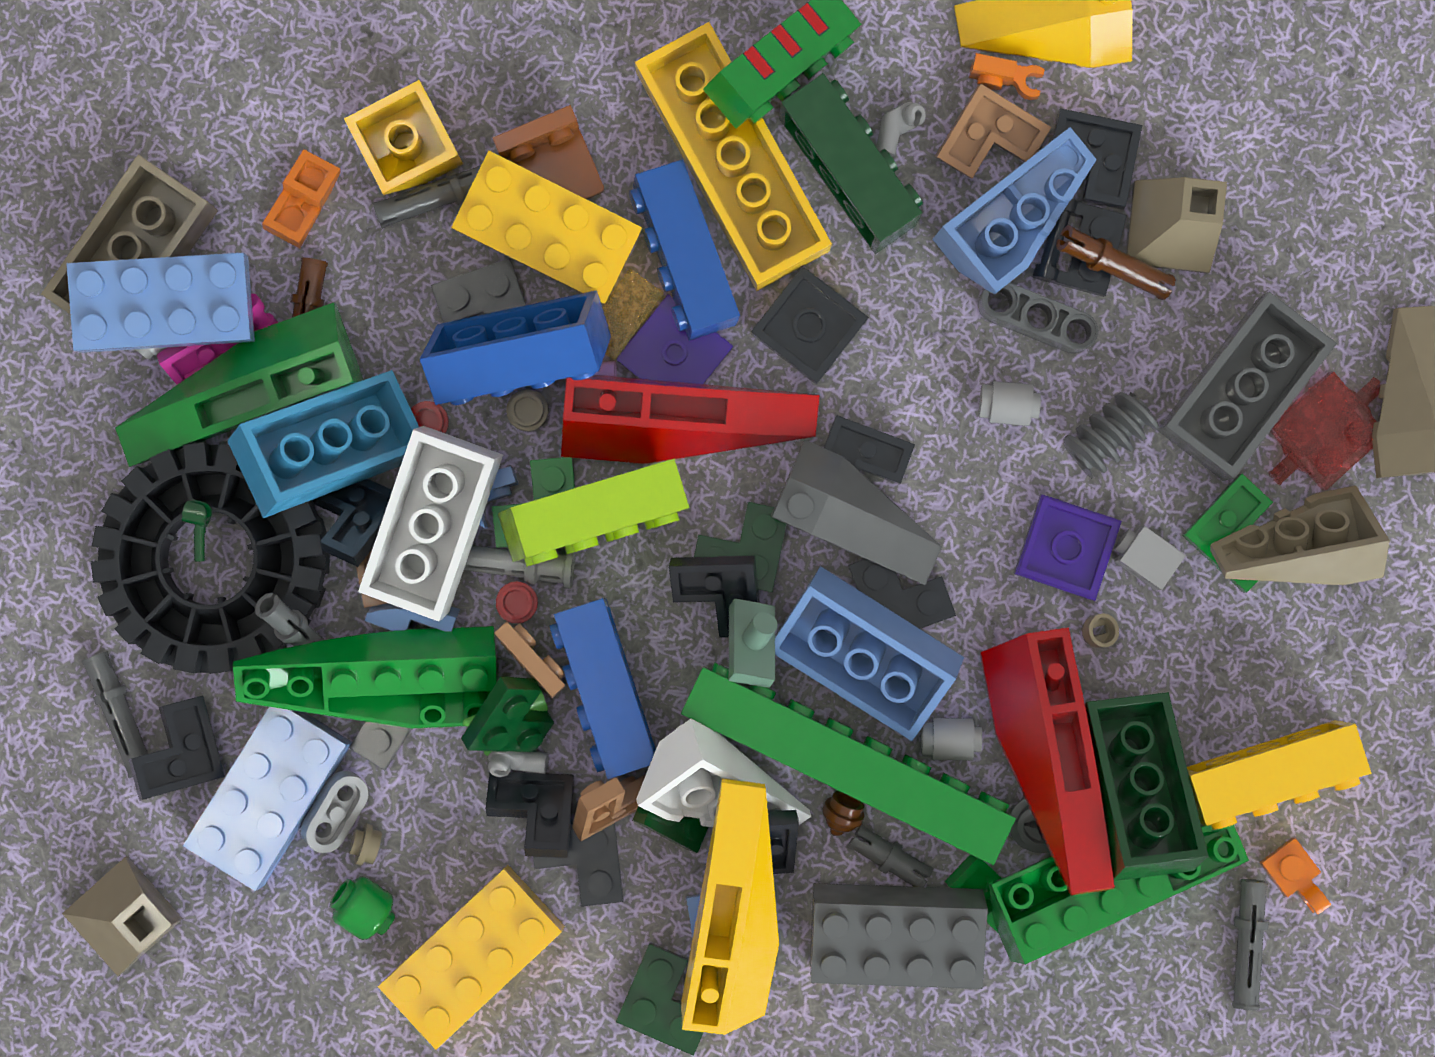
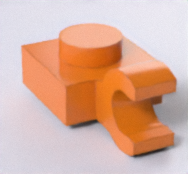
M976 53L971 64L969 78L978 80L977 85L983 84L991 90H1001L1002 85L1010 86L1011 84L1022 98L1036 100L1040 96V90L1029 88L1026 85V78L1030 76L1042 78L1045 69L1037 65L1021 66L1017 65V61Z
M1291 838L1259 862L1285 897H1289L1297 891L1311 912H1315L1317 915L1331 906L1327 897L1312 881L1321 871L1296 838Z

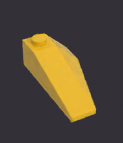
M975 0L954 5L960 46L963 48L1038 58V60L1056 61L1086 68L1132 62L1133 9L1131 0Z

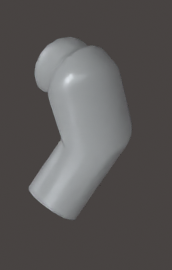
M906 102L885 113L882 117L876 145L879 152L882 149H886L894 157L899 136L916 128L925 121L926 112L924 107L919 103Z
M491 751L488 755V770L496 777L507 776L510 770L545 774L548 769L549 754L536 751Z

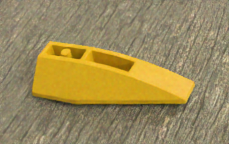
M722 779L681 999L682 1030L725 1035L765 1016L779 947L766 786L761 783Z

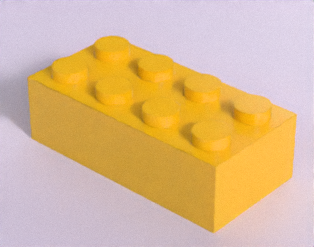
M489 150L451 226L453 230L580 293L597 290L602 304L606 303L642 230L641 226Z
M1337 720L1187 766L1200 823L1204 826L1211 825L1213 830L1236 824V816L1252 812L1253 816L1257 817L1278 810L1277 803L1293 799L1295 804L1314 800L1320 797L1318 790L1334 787L1335 791H1340L1361 784L1359 777L1372 774L1356 724Z
M507 864L385 978L378 988L433 1048L437 1050L561 934L565 926Z

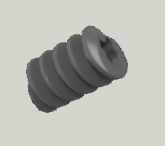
M1119 392L1115 396L1117 407L1111 403H1106L1102 407L1104 417L1099 414H1092L1089 417L1091 428L1080 424L1076 428L1079 439L1072 435H1067L1063 439L1067 452L1091 479H1093L1091 468L1094 467L1102 473L1107 471L1103 460L1106 456L1117 463L1121 460L1116 449L1118 446L1123 447L1129 452L1134 449L1129 437L1133 435L1141 441L1147 439L1142 428L1145 424L1155 431L1160 428L1149 408L1132 392H1130V396Z

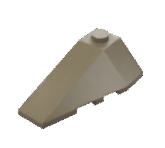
M1435 307L1395 308L1393 310L1386 351V359L1389 361L1386 384H1381L1378 397L1383 399L1379 422H1374L1372 432L1376 478L1435 473Z
M1355 485L1315 493L1305 498L1304 505L1290 512L1284 508L1274 513L1273 520L1261 526L1249 525L1212 543L1210 551L1225 579L1348 585L1384 577L1390 540Z

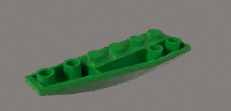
M333 302L255 331V342L236 344L115 427L129 467L150 461V457L165 450L177 451L183 449V445L208 440L235 430L239 424L364 380L337 304Z
M494 626L453 628L452 631H442L435 628L367 633L321 640L233 661L236 702L406 728L464 726L463 720L477 714L496 684Z
M1211 825L1201 826L1208 858L1194 871L1114 881V889L1070 895L1053 857L1050 856L989 884L993 920L1010 961L1026 965L1249 861L1235 826L1231 825L1215 830L1212 829Z

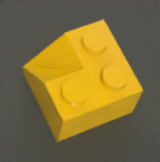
M420 80L344 118L383 195L426 184L463 165Z

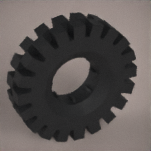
M203 442L183 445V449L177 451L168 449L150 457L151 463L146 467L136 466L121 480L125 486L120 493L110 494L101 512L107 514L103 526H95L92 547L98 548V561H91L93 583H100L103 592L97 598L105 616H113L118 623V626L114 628L128 644H136L141 648L140 654L158 664L171 665L174 670L189 673L214 674L233 671V661L288 648L287 643H283L275 636L274 628L256 615L255 606L262 596L273 593L280 597L281 601L291 610L300 611L307 618L308 625L311 622L309 618L313 610L320 607L326 590L323 587L325 574H329L330 554L324 552L320 544L327 531L323 518L318 516L314 508L316 505H314L313 500L263 518L230 446L222 443L210 445ZM192 499L207 503L211 507L212 513H221L229 516L227 520L229 524L239 523L250 539L251 544L247 545L248 549L253 550V567L250 577L244 576L243 578L246 584L236 595L226 600V597H218V604H202L193 600L194 594L182 593L172 579L171 573L174 572V569L169 567L168 564L171 542L177 541L179 537L176 536V533L186 523L182 521L184 505Z

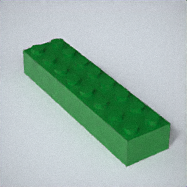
M714 662L711 669L703 666L681 711V715L693 719L722 735L989 864H995L1016 820L1015 817L1007 813L1009 808L1007 803L981 791L978 798L970 795L968 791L971 786L944 772L939 780L929 775L932 767L907 754L900 761L890 756L893 750L890 746L867 736L864 743L851 737L854 731L851 727L830 717L826 724H823L812 718L815 713L813 709L793 699H790L788 706L774 700L776 692L770 688L755 685L747 687L741 683L729 681V668Z

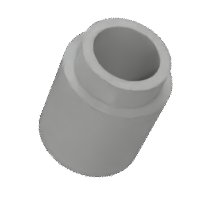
M993 381L992 385L982 384L979 418H989V423L1029 426L1031 418H1039L1041 394L1034 393L1033 384Z
M932 718V722H925L921 728L922 756H932V760L973 761L974 752H982V727H974L973 718Z

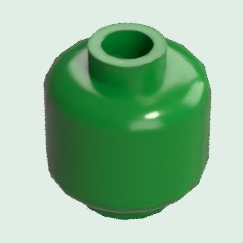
M360 876L353 881L349 878L346 879L335 892L329 906L333 908V921L361 940H367L375 933L383 935L395 919V914L391 912L393 907L392 894L364 876Z

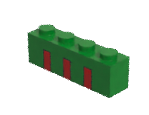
M810 0L723 68L703 90L735 129L748 119L753 124H756L774 108L770 103L772 99L777 96L781 102L784 101L801 86L797 81L798 78L804 74L810 80L828 64L824 57L831 53L836 59L854 43L850 35L862 24L842 0Z

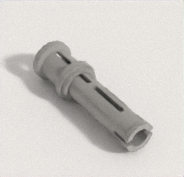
M472 546L464 570L522 577L525 582L535 585L537 581L561 583L564 588L571 589L576 553H557L558 558L526 567L524 559L512 562L509 550Z

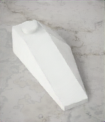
M689 719L659 741L636 798L639 807L666 820L680 822L683 816L699 818L701 826L713 827L722 779L765 784L767 809L797 810L799 825L811 817L810 810L723 736L693 719Z

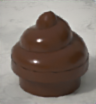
M835 791L832 797L827 798L822 812L826 824L830 828V833L833 836H840L859 827L865 817L863 812L864 803L840 791Z

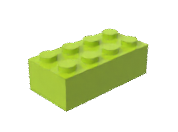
M674 458L517 505L498 513L512 562L524 559L526 567L558 558L557 548L565 547L566 554L599 545L597 536L603 534L605 535L606 542L639 533L637 524L644 522L645 528L648 530L678 521L680 519L677 512L690 507Z

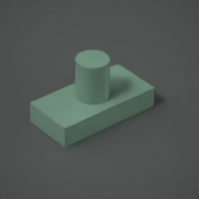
M734 599L729 606V681L770 688L775 681V631L778 624L775 619L774 605Z

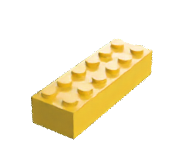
M707 22L635 61L636 74L757 292L830 252L832 243L763 118L756 124H753L748 119L735 129L704 92L703 88L723 68L731 63L710 22Z

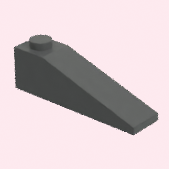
M803 441L770 517L925 585L942 546L847 459L812 442Z

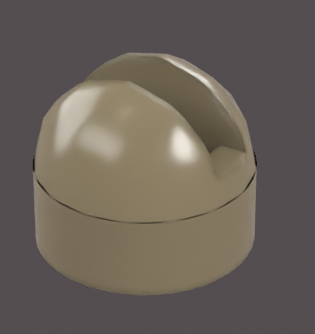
M1105 613L1090 616L1081 627L1084 641L1095 648L1109 647L1117 641L1119 636L1117 621L1111 615ZM1104 625L1106 633L1093 634V628Z

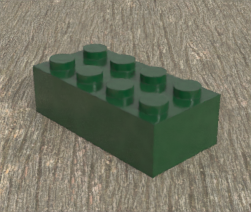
M822 73L781 102L779 120L874 254H877L917 225L923 213L919 208L923 205V202L909 183L903 186L894 173L898 170L897 164L888 151L882 149L879 152L871 141L870 137L874 134L861 114L854 117L845 104L849 101V98L840 83L835 79L830 82L825 74Z
M1169 692L1086 702L1085 708L1098 773L1114 881L1194 871L1208 858V852Z

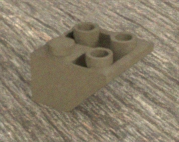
M1188 177L1135 180L1126 254L1155 268L1210 273L1223 226L1227 182Z
M128 856L124 857L62 913L118 977L183 919Z

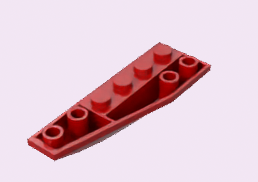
M593 375L583 380H573L572 377L566 378L561 457L648 464L674 458L679 459L816 437L820 395Z
M1069 627L1027 633L980 652L995 735L1070 895L1114 889L1098 773Z

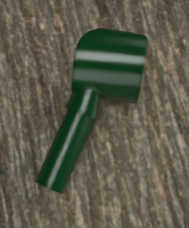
M192 499L184 505L182 521L195 525L193 532L194 561L203 562L205 561L206 527L210 522L212 509L207 503Z

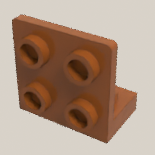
M571 105L492 137L501 157L585 199L599 195L605 190Z

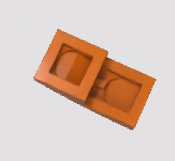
M303 149L284 179L283 191L262 223L263 229L300 249L329 197L341 169Z

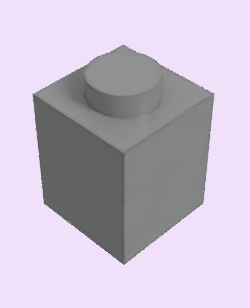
M1146 526L1138 527L1135 532L1128 529L1114 548L1119 552L1114 562L1153 590H1162L1186 557L1184 553Z

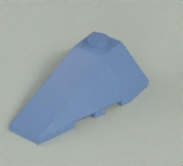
M1069 127L946 223L932 240L958 272L995 295L1030 266L1041 245L1056 225L1057 220L1097 159L1072 128Z

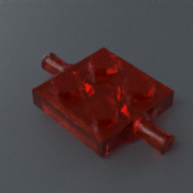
M1328 372L1284 412L1270 432L1281 444L1286 457L1268 472L1269 476L1275 478L1273 480L1278 485H1281L1298 469L1308 474L1322 490H1328L1373 449L1372 432L1374 422L1377 421L1372 416L1368 405L1379 395L1381 386L1379 384L1381 382L1373 377L1356 393L1348 389L1335 372Z

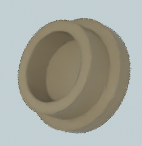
M524 389L511 396L507 403L506 413L508 420L515 428L528 432L539 429L546 422L549 408L547 401L539 392Z
M366 823L362 831L355 829L349 854L355 855V865L362 866L364 862L369 864L375 862L381 843L382 831L374 830L372 824Z

